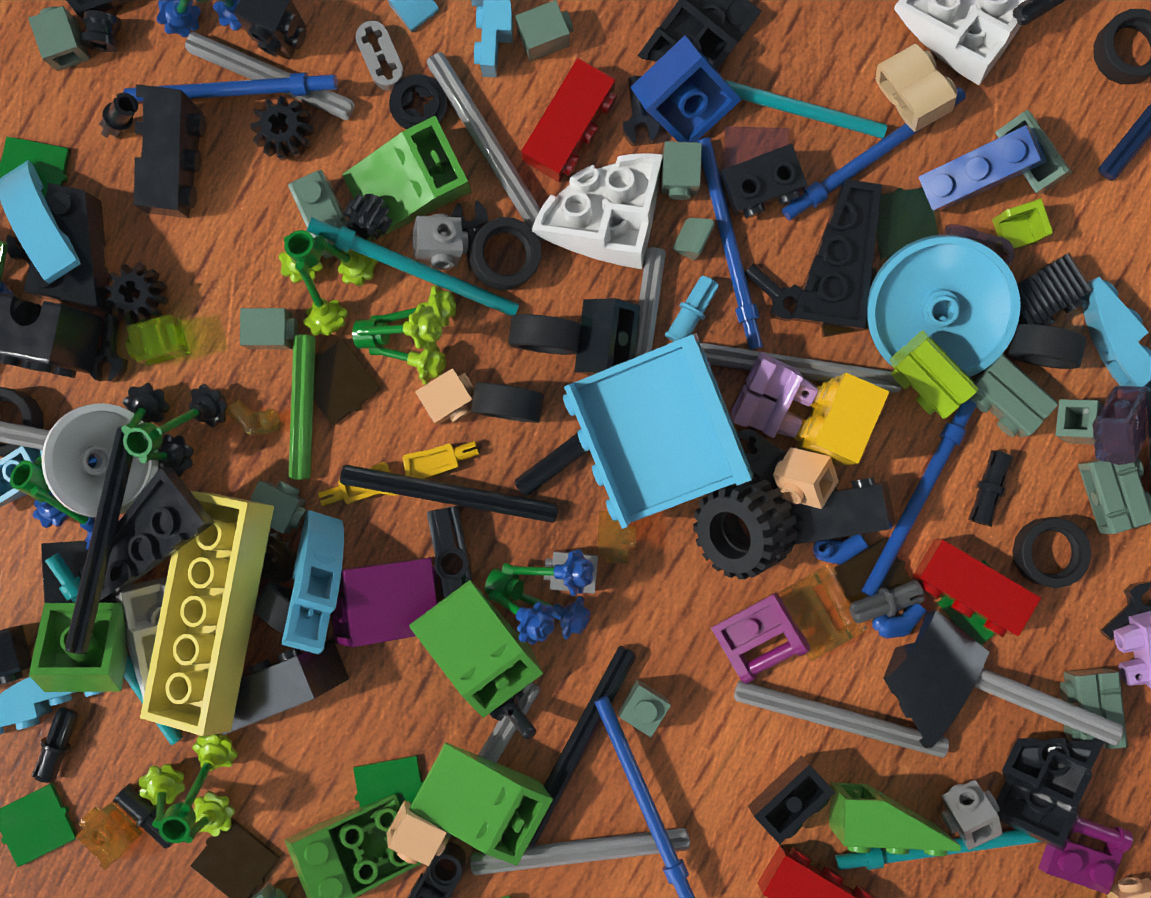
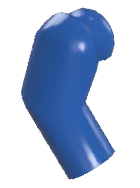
M919 604L906 607L900 616L888 617L885 614L874 618L872 627L879 632V636L886 639L905 637L920 622L927 610Z

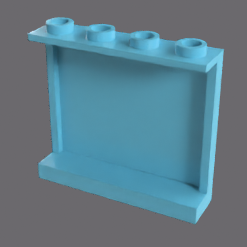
M697 333L564 386L567 394L563 395V400L567 411L571 416L576 415L581 427L577 431L580 443L585 451L590 450L595 462L592 465L593 475L599 486H605L610 498L606 500L608 512L613 521H619L622 529L628 527L631 522L734 483L738 486L752 480L753 472Z

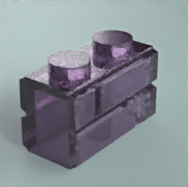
M1115 386L1111 389L1092 424L1093 436L1096 440L1094 443L1096 459L1116 465H1124L1136 461L1148 436L1147 387Z

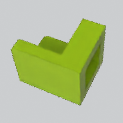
M1042 198L1007 209L992 219L1003 253L1037 243L1053 234Z

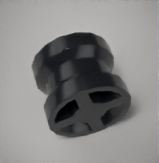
M85 11L83 22L86 24V30L81 34L80 43L97 51L117 52L119 42L116 39V33L121 29V19L102 11Z

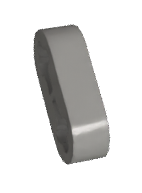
M377 21L364 22L356 32L358 47L377 87L385 91H392L394 86L401 79L405 78L402 63L384 25ZM370 33H374L376 37H379L378 43L381 50L376 53L370 42L367 43L369 41L367 35ZM385 59L389 68L395 69L392 71L393 78L389 80L384 75H381L383 70L379 62Z

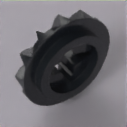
M422 74L410 75L401 79L394 86L389 99L390 112L398 125L405 129L413 127L433 116H436L439 124H441L442 118L447 111V97L441 85L432 77ZM415 91L422 101H429V103L424 105L425 111L423 113L425 116L421 117L416 109H409V106L414 104L413 92Z

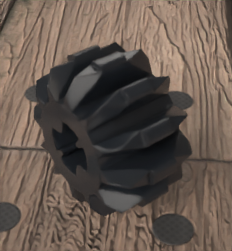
M280 95L277 105H274L270 99H266L265 105L268 109L265 112L261 109H255L254 114L260 121L250 123L252 131L257 133L253 139L258 147L264 146L263 152L268 157H272L277 153L278 158L281 161H285L288 157V152L291 151L296 158H300L301 154L298 147L302 145L305 148H310L311 143L305 136L315 134L314 127L308 124L312 119L311 114L307 110L302 111V105L297 100L289 104L286 97ZM286 124L289 126L286 132L283 133L282 130H279L278 133L277 129L280 125H283L285 128Z
M137 263L133 269L127 264L121 265V276L114 272L109 273V277L114 283L112 286L106 285L102 287L104 292L111 294L103 303L108 308H114L112 317L117 320L124 319L126 324L135 326L138 320L144 325L150 324V313L157 317L163 316L157 306L159 303L167 304L169 301L168 298L160 295V293L168 288L165 282L158 281L160 274L154 269L147 271L146 266ZM138 290H140L139 298L137 299L133 297V299H131L133 291L138 293Z

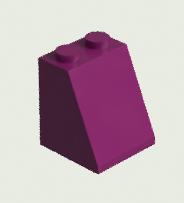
M431 558L343 568L336 609L331 613L334 643L357 647L415 637L416 635L409 625L439 603V601H436L435 586L438 585V574L435 565L431 563Z

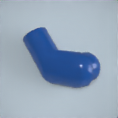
M858 534L852 535L845 541L835 539L816 541L813 545V553L821 561L841 565L868 548L869 545L864 537Z

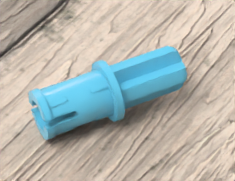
M707 276L699 278L686 302L680 303L679 307L681 310L668 332L665 333V337L675 342L691 335L699 320L703 321L705 319L703 313L719 288V284Z

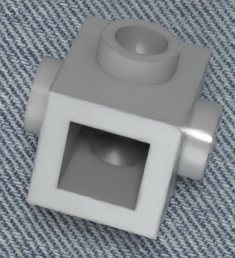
M446 214L416 217L412 232L414 260L432 266V268L437 270L458 267L462 254H467L468 233L462 232L461 217H450Z
M976 780L967 784L955 785L947 793L941 795L945 810L941 812V816L951 833L958 832L968 850L1003 834L999 815L997 814L1000 811L999 806L989 790L983 792Z

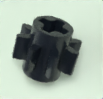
M358 194L355 200H350L343 212L346 217L350 218L347 228L356 231V236L366 240H371L373 237L378 239L381 234L385 235L393 221L386 216L389 212L387 203L374 194H366L364 197Z

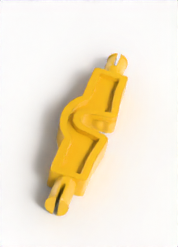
M474 440L454 448L452 444L448 443L433 449L406 454L402 458L405 476L426 479L458 468V461L479 455L478 449L464 453L466 450L477 447ZM385 462L368 468L392 473L389 465ZM340 480L338 481L339 486L318 492L319 498L334 495L320 501L323 507L341 500L349 504L380 493L390 496L398 495L343 485L340 483Z

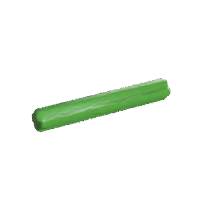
M301 334L295 335L293 338L289 477L296 480L309 479L311 476L316 341L312 335Z

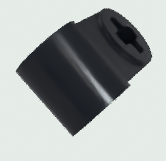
M753 430L737 431L740 441L749 440L747 447L751 451L750 453H745L753 472V477H758L759 482L764 479L769 481L773 490L778 488L773 474L776 465L783 460L787 453L772 445Z
M447 843L440 856L435 855L430 865L425 868L423 873L421 872L407 898H451L466 863L464 850L457 844ZM442 859L452 860L457 868L453 871H446L441 868L439 861Z

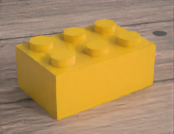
M844 373L824 382L822 386H816L818 392L810 405L813 407L807 420L802 419L801 427L796 437H794V439L798 440L796 449L831 456L834 467L859 464L890 392L849 373Z

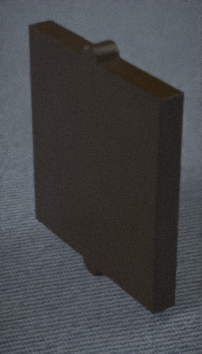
M343 338L324 353L315 354L313 400L332 425H335L353 410L359 411L361 404L381 390Z
M887 538L881 539L845 563L838 564L830 569L843 591L842 598L848 599L850 605L852 602L869 597L861 592L881 555L888 541ZM896 557L880 588L884 587L888 590L911 581L904 569L905 562L903 560H899Z
M231 818V828L228 831H221L220 835L216 837H209L206 840L207 846L191 864V867L229 898H248L256 886L263 885L265 882L264 876L280 856L235 819Z

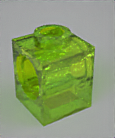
M172 315L127 326L129 338H126V347L131 358L135 359L137 363L151 366L190 354L181 320Z

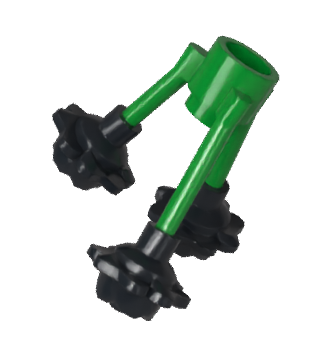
M146 383L141 387H130L128 390L129 396L123 399V404L130 412L134 413V416L128 424L121 428L125 434L123 445L130 455L139 457L141 463L144 464L150 460H157L159 462L158 469L171 467L180 478L186 469L193 466V461L190 457L194 454V449L186 444L183 436L177 435L173 437L166 434L163 437V434L193 418L198 422H205L212 428L217 426L218 423L225 422V411L228 407L226 399L220 390L211 389L206 384H202L199 386V389L191 390L192 401L189 404L190 409L188 412L157 427L151 422H162L164 413L170 409L169 404L165 401L164 391L162 389L154 390L153 385L150 383Z

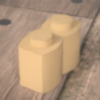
M913 44L877 65L875 80L887 99L896 106L905 123L914 132L953 111L957 96L956 86L949 77H944L936 70L935 59L929 51H923L917 44Z

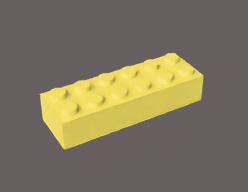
M190 491L215 523L171 555L140 718L206 736L230 732L232 729L274 505L214 493Z

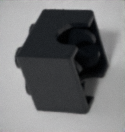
M0 293V363L75 378L77 372L92 373L103 318L58 303L44 301L42 305L16 298L15 295Z

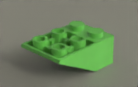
M436 116L402 131L342 174L354 200L358 194L362 197L366 194H374L387 203L389 212L386 216L393 221L386 234L416 220L417 216H425L472 192L469 182Z
M471 580L409 625L410 629L458 692L483 718L543 674L530 646L526 642L523 643L519 640V634Z
M445 742L409 809L411 812L479 851L517 866L553 798L539 780Z
M831 782L830 787L835 793L830 797L829 827L841 843L847 846L849 851L869 853L871 848H886V851L889 853L905 855L909 854V849L924 850L925 854L932 856H947L948 851H961V845L941 827L870 785Z
M396 794L320 822L284 839L307 898H355L422 864L420 862L410 864L402 860L396 851L388 848L386 833L400 809Z

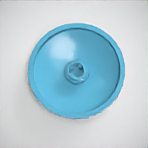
M934 235L916 240L904 246L884 263L874 278L869 291L867 324L876 348L891 366V357L903 346H906L920 331L924 330L971 377L993 364L1010 344L1019 322L1020 295L1013 273L1003 259L993 250L967 237Z

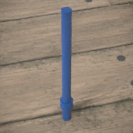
M304 72L291 73L290 77L155 87L182 90L190 99L292 93L293 96L310 95L311 91L337 90L338 80L335 74L309 76L308 73ZM136 87L124 89L123 92L133 95L137 102H143V97H136Z
M960 87L956 88L957 96L954 107L966 99V94ZM906 123L820 183L815 181L803 190V195L800 196L801 198L791 202L782 209L783 215L787 220L791 221L809 207L816 208L826 201L828 194L840 187L846 179L850 180L917 132H914Z
M702 138L697 143H702L701 162L738 308L735 309L738 323L743 324L749 350H757L763 348L757 320L760 319L757 305L752 304L711 138Z
M967 400L965 403L960 404L951 423L945 424L940 434L941 442L861 590L864 594L872 596L878 593L955 445L960 446L967 432L964 428L976 408L974 402Z
M603 696L595 700L594 703L665 864L663 871L669 884L674 885L679 898H695L687 880L689 872L683 859H678L612 704L608 696Z

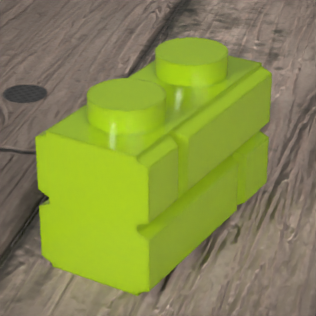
M924 330L920 331L890 359L892 367L895 369L891 372L892 377L905 390L910 385L919 394L916 401L929 415L936 411L943 419L947 418L959 408L960 404L965 403L978 390L974 381Z

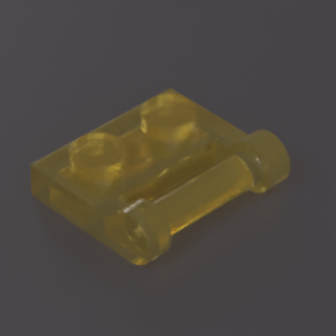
M827 564L817 569L807 577L778 592L799 631L803 633L809 643L810 652L806 653L810 661L815 660L867 630L864 622H854L849 611L850 604L834 577L837 573L832 564ZM819 584L823 585L845 625L838 631L835 629L813 589Z

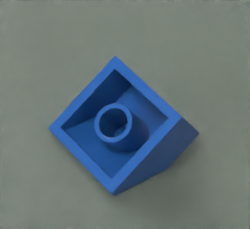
M686 35L630 87L645 110L678 142L698 141L741 101L737 93Z

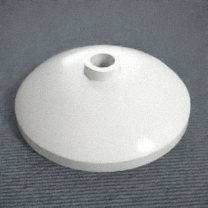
M97 403L78 407L65 414L54 424L43 446L42 470L50 491L61 504L75 513L96 517L116 430L119 426L128 424L134 413L120 406ZM91 454L97 459V464L94 468H91L87 463V459ZM133 456L120 514L126 513L157 473L159 465L157 460H150L143 464L139 461V457Z

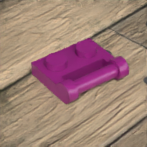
M777 592L711 627L736 673L745 684L755 680L758 673L795 654L802 656L810 652L807 639L799 631ZM781 633H784L788 642L751 661H748L743 655L748 650Z
M1079 816L1072 833L1079 832L1106 842L1104 850L1101 851L1072 840L1068 841L1064 852L1047 844L1038 868L1046 874L1109 895L1123 853L1132 846V833L1121 827H1114L1112 829Z

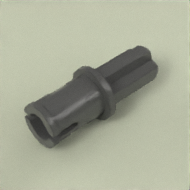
M912 580L888 590L883 587L878 590V594L852 602L849 611L855 623H862L885 614L891 617L898 610L924 602L925 598L921 595L924 592L917 580Z

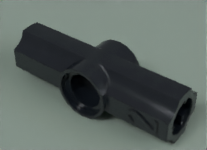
M458 505L427 511L436 558L435 569L440 578L443 599L469 580L473 582L471 557L467 551ZM455 553L461 557L463 561L461 571L450 572L445 568L444 558L446 554Z

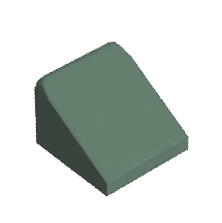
M688 218L673 245V250L693 261L698 260L715 226L714 221L703 218Z

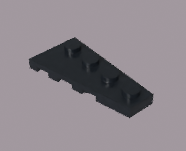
M849 179L843 182L790 320L855 330L865 328L882 191L881 184Z
M163 467L157 471L119 520L100 601L110 600L115 597L119 592L130 586L215 523L171 467ZM83 567L82 570L78 573L81 578H82V574H83V569H84V567Z

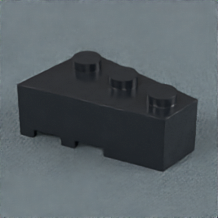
M136 84V97H143V122L135 121V133L143 134L141 157H135L134 205L149 214L189 218L190 208H194L197 194L193 184L195 172L198 173L201 167V153L198 147L199 139L204 136L206 131V118L203 112L182 90Z
M48 183L45 200L60 231L69 238L81 264L48 284L31 261L24 292L42 299L112 312V308L106 307L103 303L108 298V293L104 292L102 287L107 285L109 273L108 268L105 267L103 246H106L101 201L84 190Z
M874 477L851 481V488L838 490L836 485L822 509L800 503H790L792 506L789 509L790 514L795 515L797 522L793 525V529L797 531V538L791 542L795 545L891 529L895 525L888 482L875 483Z
M334 640L326 641L324 650L319 654L308 651L301 652L300 649L293 648L277 655L279 659L277 663L271 665L269 659H266L248 667L249 674L241 677L230 732L313 700L349 680Z

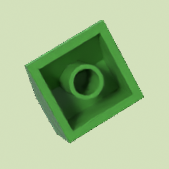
M44 603L29 676L44 692H121L127 661L122 603H99L86 654H75L65 650L75 603Z

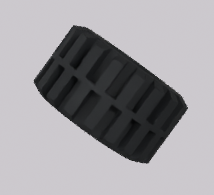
M752 477L751 481L738 486L734 483L708 493L707 496L703 497L698 503L700 508L696 509L694 513V518L697 522L693 524V532L698 534V538L695 540L697 546L702 547L704 551L702 555L706 561L710 559L713 562L712 567L717 571L724 570V575L733 578L737 576L738 579H747L748 577L753 578L785 559L787 557L786 554L790 553L794 547L791 541L797 538V531L793 529V525L797 522L795 515L790 514L789 509L792 508L790 502H784L781 498L783 493L778 488L773 490L769 481L764 479L759 482L758 477ZM739 517L746 524L750 533V537H748V535L743 531L740 525Z

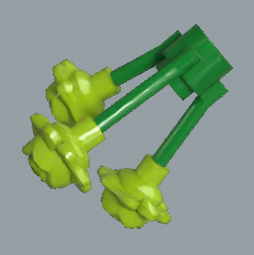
M294 231L289 236L284 237L286 252L279 254V260L282 263L281 273L285 277L290 276L293 283H299L304 280L312 297V308L306 310L308 317L304 319V325L311 329L313 335H319L320 333L330 335L345 325L343 318L347 316L348 312L345 308L340 307L338 300H332L328 303L327 300L322 299L313 282L316 278L315 272H319L323 268L320 262L321 251L325 250L339 258L341 264L338 267V272L343 274L342 281L346 284L354 283L357 286H362L365 280L373 278L374 269L378 261L353 250L343 252L328 243L321 235L314 238L307 231Z
M435 285L431 286L428 301L419 303L416 308L385 315H372L370 319L356 320L352 330L353 342L358 349L368 348L370 355H383L407 361V365L417 367L419 379L422 380L423 385H426L430 380L441 376L447 364L446 355L440 352L436 341L440 339L443 333L442 327L449 325V318L456 316L457 308L452 292L443 291L441 287ZM409 318V321L404 322L403 325L389 326L387 324L388 322ZM404 333L406 336H411L414 339L417 349L424 348L421 353L410 351L408 354L384 348L383 345L389 343L390 334Z
M221 733L198 736L197 742L194 743L192 749L198 754L201 770L185 801L171 805L166 812V803H173L175 797L185 790V784L182 783L184 779L183 772L175 771L170 764H164L162 767L152 765L148 773L140 777L138 781L139 786L142 787L140 789V796L150 799L152 804L157 806L156 817L152 825L154 828L159 829V834L167 842L181 843L185 841L186 843H191L198 832H208L216 837L220 835L221 831H228L231 828V818L235 813V809L228 805L229 798L227 796H218L214 792L208 791L204 797H197L209 771L219 767H231L234 762L233 760L238 756V753L232 747V741L227 735Z

